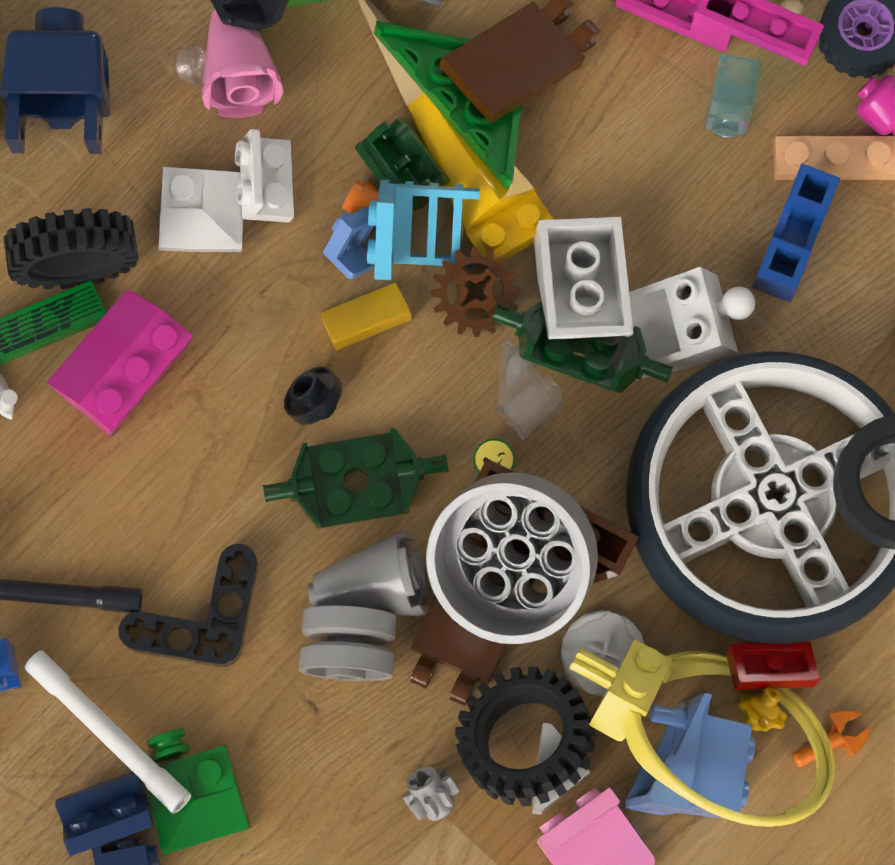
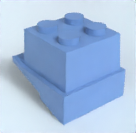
M703 693L678 703L676 708L653 704L650 710V721L667 724L655 751L663 763L674 775L695 792L721 806L740 812V808L745 807L749 796V782L744 780L746 765L752 762L755 753V739L751 737L752 726L708 715L710 699L713 694ZM642 766L637 773L624 804V809L662 816L682 813L712 818L720 817L680 796L654 778Z

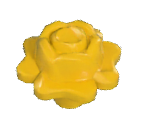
M767 687L763 694L757 692L753 695L746 693L741 695V701L737 706L743 711V720L748 725H751L753 730L767 732L771 728L783 729L785 726L784 721L787 719V715L778 706L781 695L776 689Z

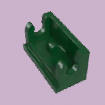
M405 117L397 118L390 125L387 121H384L354 147L379 182L381 180H389L390 184H405V181L414 182V185L430 186V183H439V186L442 187L450 182L448 176ZM413 196V210L423 208L429 202V197Z

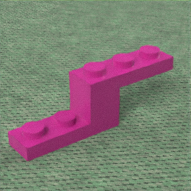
M616 0L615 5L620 9L726 53L733 36H736L804 66H807L824 28V25L766 0Z

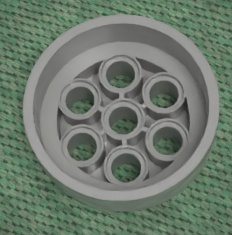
M512 472L494 474L479 479L464 488L439 515L431 530L427 545L426 564L430 584L435 596L444 610L460 626L489 641L505 644H523L541 640L552 635L572 619L593 585L598 565V551L591 523L579 504L568 493L543 478ZM501 500L506 502L512 510V515L504 516L500 514L495 508L494 501ZM536 507L548 508L554 515V522L541 520L537 515ZM470 533L482 535L486 539L488 547L480 548L476 546L471 540ZM519 539L524 541L529 547L530 554L518 553L512 545V540ZM554 546L567 548L572 555V560L564 561L558 558L554 552ZM488 572L499 573L505 580V586L493 584L488 577ZM537 578L543 581L547 586L548 592L540 593L535 591L531 587L529 579Z

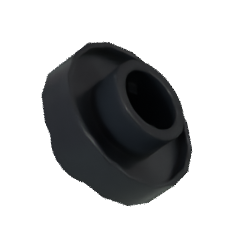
M325 367L312 368L292 382L284 398V409L296 423L301 425L313 424L327 419L336 410L342 393V383L330 369Z

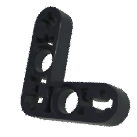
M233 544L221 553L206 623L146 612H132L126 615L119 625L121 642L129 650L142 654L216 667H228L234 664L242 652L258 572V561L254 551L246 545ZM238 554H243L245 562L250 564L249 568L241 569L238 580L240 585L247 584L246 590L235 585L222 586L223 580L232 583L234 572L232 566L227 565L229 560H236ZM228 594L237 595L242 599V609L233 617L222 615L218 609L220 600ZM138 621H143L146 630L159 633L158 624H165L160 634L161 647H154L157 640L148 636H142L139 643H134V638L128 633V629L136 628ZM178 628H185L192 634L191 645L183 651L173 650L169 645L170 634ZM199 632H207L204 639L214 643H218L221 640V636H227L228 643L234 646L232 651H225L223 658L217 657L215 649L202 646L203 655H196L200 646Z

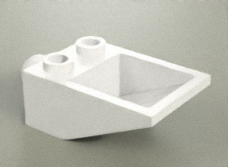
M702 267L629 292L633 328L636 326L641 329L647 350L646 355L649 356V359L674 366L672 372L701 366L738 353L729 317L735 320H742L749 317L755 309V298L750 290L737 286L729 289L723 296L718 275ZM698 325H700L702 328V333L700 337L697 329ZM643 374V375H642V378L650 377V376H647L646 374Z

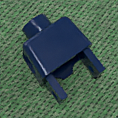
M62 7L41 9L36 12L35 30H15L7 38L0 95L7 108L5 140L12 154H24L26 117L42 119L51 129H71L76 122L85 119L84 142L89 154H102L103 118L110 116L109 64L102 39L97 32L84 30V16L76 10Z

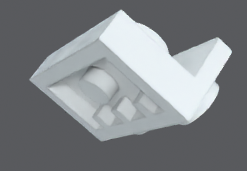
M250 129L237 142L235 148V163L237 166H240L241 180L237 185L236 200L238 205H242V219L289 223L294 218L291 140L260 138V130Z

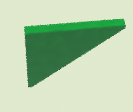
M376 21L374 35L504 187L510 188L514 176L522 105L491 124L439 67L443 56L471 39Z

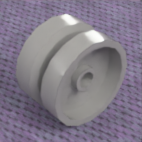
M315 606L304 609L302 634L318 642H312L300 648L299 672L309 676L341 681H380L393 678L394 654L388 649L380 647V645H385L395 640L396 615L378 609L354 606Z

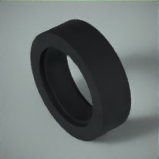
M889 415L868 423L849 441L835 467L833 491L840 514L856 534L874 545L895 550V521L877 513L866 501L860 486V470L865 457L880 446L895 443V415Z

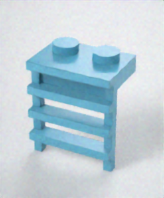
M381 180L377 201L370 200L368 216V226H376V239H368L367 264H375L374 279L391 280L393 263L443 266L442 261L444 259L452 264L456 263L455 251L460 250L463 199L479 200L480 189L463 188V184H455V187L439 186V183H430V186L414 185V182L405 181V184H390L389 180ZM413 196L429 197L427 254L411 253ZM438 197L454 198L451 256L435 255ZM469 265L466 267L475 268L476 265Z

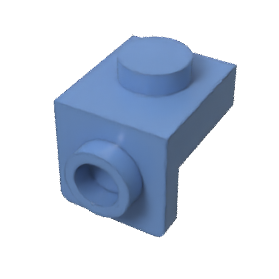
M368 207L352 214L346 212L341 215L333 224L332 230L334 232L323 251V254L338 270L351 280L375 268V264H367V249L363 246L374 227L368 226Z

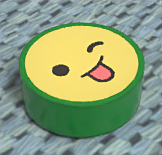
M485 440L479 444L474 452L473 466L477 475L487 458L511 470L514 469V451L503 440Z

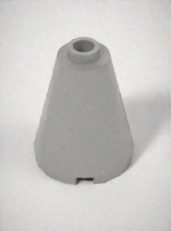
M409 530L399 532L313 575V583L308 584V596L312 607H364L390 612L396 616H420L427 614L429 606H423L421 602L422 598L429 597L423 559L420 550L411 551L408 541L415 540L413 534Z

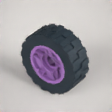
M829 0L820 20L824 28L819 37L820 42L818 45L820 51H823L824 59L828 64L831 63L838 72L847 73L849 77L854 78L857 76L871 78L872 75L876 74L879 76L885 73L889 67L892 68L895 65V0ZM863 26V30L870 35H860L857 32L858 27Z

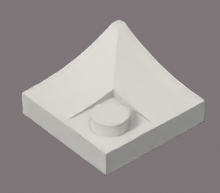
M163 167L158 250L241 252L243 232L242 205H238L236 200L237 185L241 180L240 172Z

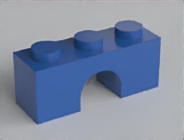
M801 163L752 288L791 303L840 177Z

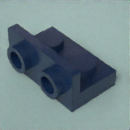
M133 771L60 797L55 801V807L63 825V842L69 857L153 827L151 807L140 778Z

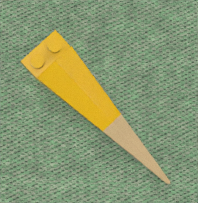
M357 0L373 35L376 21L390 23L371 0ZM374 35L424 145L450 179V182L444 187H455V184H463V188L480 189L479 200L463 199L461 228L471 247H477L479 257H485L489 249L494 250L492 261L498 263L500 260L508 259L534 244L538 220H554L536 194L535 188L516 166L514 167L511 187H504ZM448 198L454 210V198Z

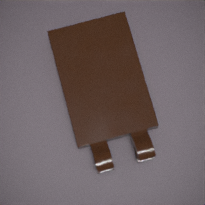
M550 0L544 8L540 9L533 1L443 56L439 67L492 124L582 67L585 56L582 53L590 50L596 42L592 37L599 34L600 30L589 19L580 24L570 36L566 37L556 25L569 18L570 14L566 9L573 6L574 2L572 0Z
M471 537L472 542L476 546L485 548L482 541ZM488 572V577L493 584L505 586V580L499 573ZM535 578L529 579L531 587L535 581ZM434 595L429 606V612L425 615L411 646V651L421 654L412 672L410 682L426 689L437 663L446 665L460 672L449 695V700L465 706V701L470 696L476 680L485 681L486 684H489L506 644L486 640L460 626L449 616Z

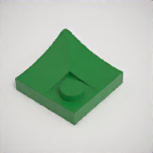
M227 745L159 765V767L168 771L191 794L188 803L180 811L173 814L147 789L162 855L251 828Z

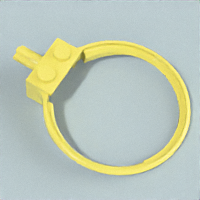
M634 639L619 667L610 664L583 648L579 649L570 666L571 670L607 689L589 726L617 741H623L626 737L635 759L649 774L680 796L706 811L747 825L783 826L803 820L816 812L826 801L832 789L835 776V761L829 738L814 712L791 688L776 689L781 695L778 702L793 715L806 733L814 751L817 771L811 794L802 803L785 810L782 815L756 816L721 806L695 792L674 775L663 763L648 740L641 721V715L646 717L662 682L665 684L673 680L698 675L731 676L726 654L697 650L677 652L665 656L654 648L648 647Z

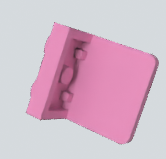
M595 787L575 802L579 810L566 819L562 813H559L540 827L544 835L538 838L537 844L552 865L655 864L654 856L617 806L620 801L610 787L602 793Z

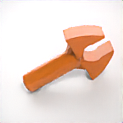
M838 711L827 716L832 724L830 731L827 733L832 750L837 747L845 748L850 757H853L860 751L869 736L871 728H867L855 737L841 736V732L844 731L847 722L853 721L861 716L862 713ZM811 743L793 752L792 757L798 767L802 768L815 761Z

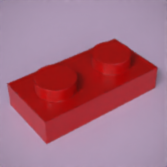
M811 642L730 644L725 652L734 690L766 689L767 687L774 689L812 688L820 680Z

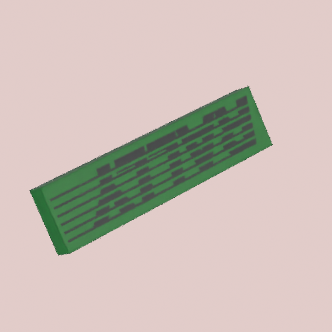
M92 280L1 317L0 366L96 326L104 317L106 311Z

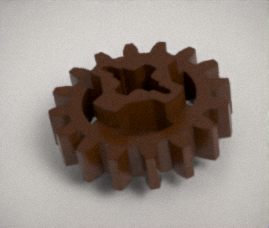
M472 247L470 257L467 258L464 257L460 250L455 251L457 262L452 264L444 259L442 265L447 272L445 275L434 274L433 279L441 284L440 289L431 290L432 297L441 298V303L434 307L435 313L446 311L448 315L443 324L448 326L454 321L459 324L457 334L459 335L463 334L466 327H470L474 337H479L481 327L485 326L491 334L496 333L494 324L496 321H492V317L499 303L493 298L492 286L498 279L501 280L503 286L501 306L516 311L518 305L510 301V298L520 294L521 289L511 287L510 282L518 275L516 272L505 273L503 269L508 262L506 258L498 263L492 261L494 250L489 249L485 257H479L477 247ZM469 265H482L488 269L483 274L469 275L462 268ZM489 278L490 280L485 284L483 295L486 299L482 302L474 299L462 307L461 305L465 302L468 294V289L465 286L468 283L476 286ZM450 280L459 288V299L452 307L447 294ZM469 310H483L489 315V317L481 320H470L463 316Z

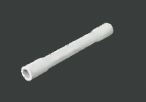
M43 650L35 653L27 661L25 670L50 694L56 696L124 762L171 813H177L188 803L191 794L168 771L159 767L70 680L68 674Z

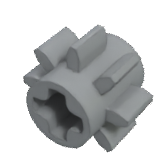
M423 767L415 771L408 778L407 788L409 792L402 795V798L418 820L427 816L429 820L436 821L452 812L455 807V800L452 796L459 793L460 789L443 767L438 769L437 772L432 767Z

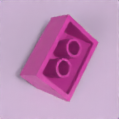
M127 289L49 378L46 384L111 437L187 349L194 336L161 308Z

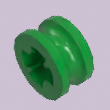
M183 729L171 730L147 741L148 747H152L155 750V754L152 756L155 763L178 757L190 750L189 745L182 742V737L185 735Z

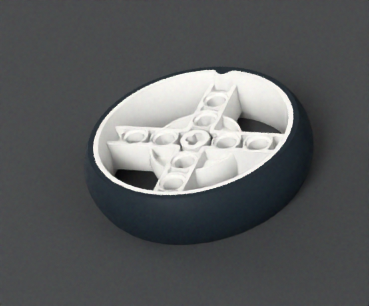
M772 351L746 353L726 358L701 369L676 386L652 412L639 434L631 456L626 484V505L631 532L639 537L636 547L644 565L661 590L680 609L713 630L746 641L770 644L804 642L828 636L861 620L895 588V550L881 547L865 573L850 587L848 586L823 538L831 528L837 512L833 491L835 467L840 454L855 434L820 451L795 437L781 434L769 435L745 389L776 387L806 393L835 407L860 429L876 419L895 415V413L885 400L862 380L839 366L818 358L797 353ZM703 408L727 454L714 475L711 490L712 502L663 525L659 507V480L664 458L680 428L694 413ZM731 414L741 416L746 422V428L733 430L726 424L725 417ZM890 443L874 449L865 457L860 470V479L884 469L889 491V519L895 521V443ZM749 451H757L763 455L766 464L759 468L752 467L747 463L744 455ZM814 470L821 476L822 485L818 487L807 485L803 480L802 472ZM770 488L774 493L782 492L784 494L780 504L776 499L768 500L766 498ZM730 506L743 508L747 513V521L744 523H734L728 518L726 509ZM696 523L702 524L709 530L710 538L703 542L696 541L689 535L688 527ZM796 525L801 528L805 536L804 541L800 543L789 541L784 534V527ZM731 541L750 554L764 558L782 559L806 607L790 610H771L739 603L710 588L689 570L685 563ZM810 562L820 565L824 571V579L821 581L809 579L805 575L804 565Z

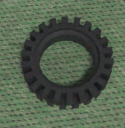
M91 208L82 209L80 213H73V209L63 210L64 215L59 216L54 212L46 213L45 219L35 216L28 219L29 223L20 222L16 224V228H10L7 231V235L3 237L10 280L13 282L17 281V284L21 286L28 284L30 288H37L43 285V289H52L55 285H60V289L70 288V284L78 283L80 285L90 280L97 284L104 282V277L114 279L119 277V273H127L130 271V267L137 265L136 261H138L133 221L127 215L121 216V212L114 211L108 214L107 209H99L95 213H92Z
M528 666L527 675H523L520 667L511 668V679L505 680L502 672L493 675L497 685L490 689L484 681L477 687L482 696L478 699L470 694L465 702L470 711L461 710L458 719L463 727H456L455 736L459 741L456 747L471 777L481 790L485 789L488 796L495 800L500 796L503 802L509 805H513L515 798H518L522 806H532V797L537 796L540 803L543 804L550 801L547 792L555 789L560 797L567 792L563 785L566 780L569 779L575 785L581 779L577 769L581 767L587 770L591 763L587 752L594 753L595 743L591 736H596L595 728L589 726L592 717L576 688L573 689L571 683L562 676L558 679L556 673L549 669H546L544 675H542L539 668ZM527 703L544 704L558 712L563 722L562 738L553 754L541 764L531 768L512 769L496 763L491 758L488 747L489 736L494 724L505 712L513 707Z

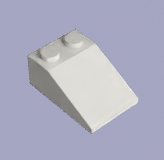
M621 217L538 220L534 237L537 280L548 339L632 336L633 324Z

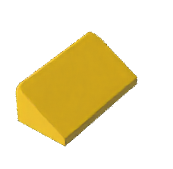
M396 282L320 313L335 351L412 320L411 311Z

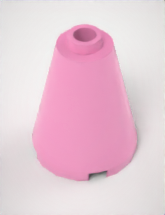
M213 10L210 17L201 89L202 99L208 110L212 106L218 109L220 116L226 118L256 116L264 112V105L273 100L275 106L283 95L282 79L260 31L225 25L220 20L216 10Z

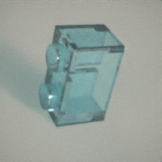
M720 54L711 87L705 123L706 130H712L714 134L726 138H733L737 135L745 136L754 108L761 60Z

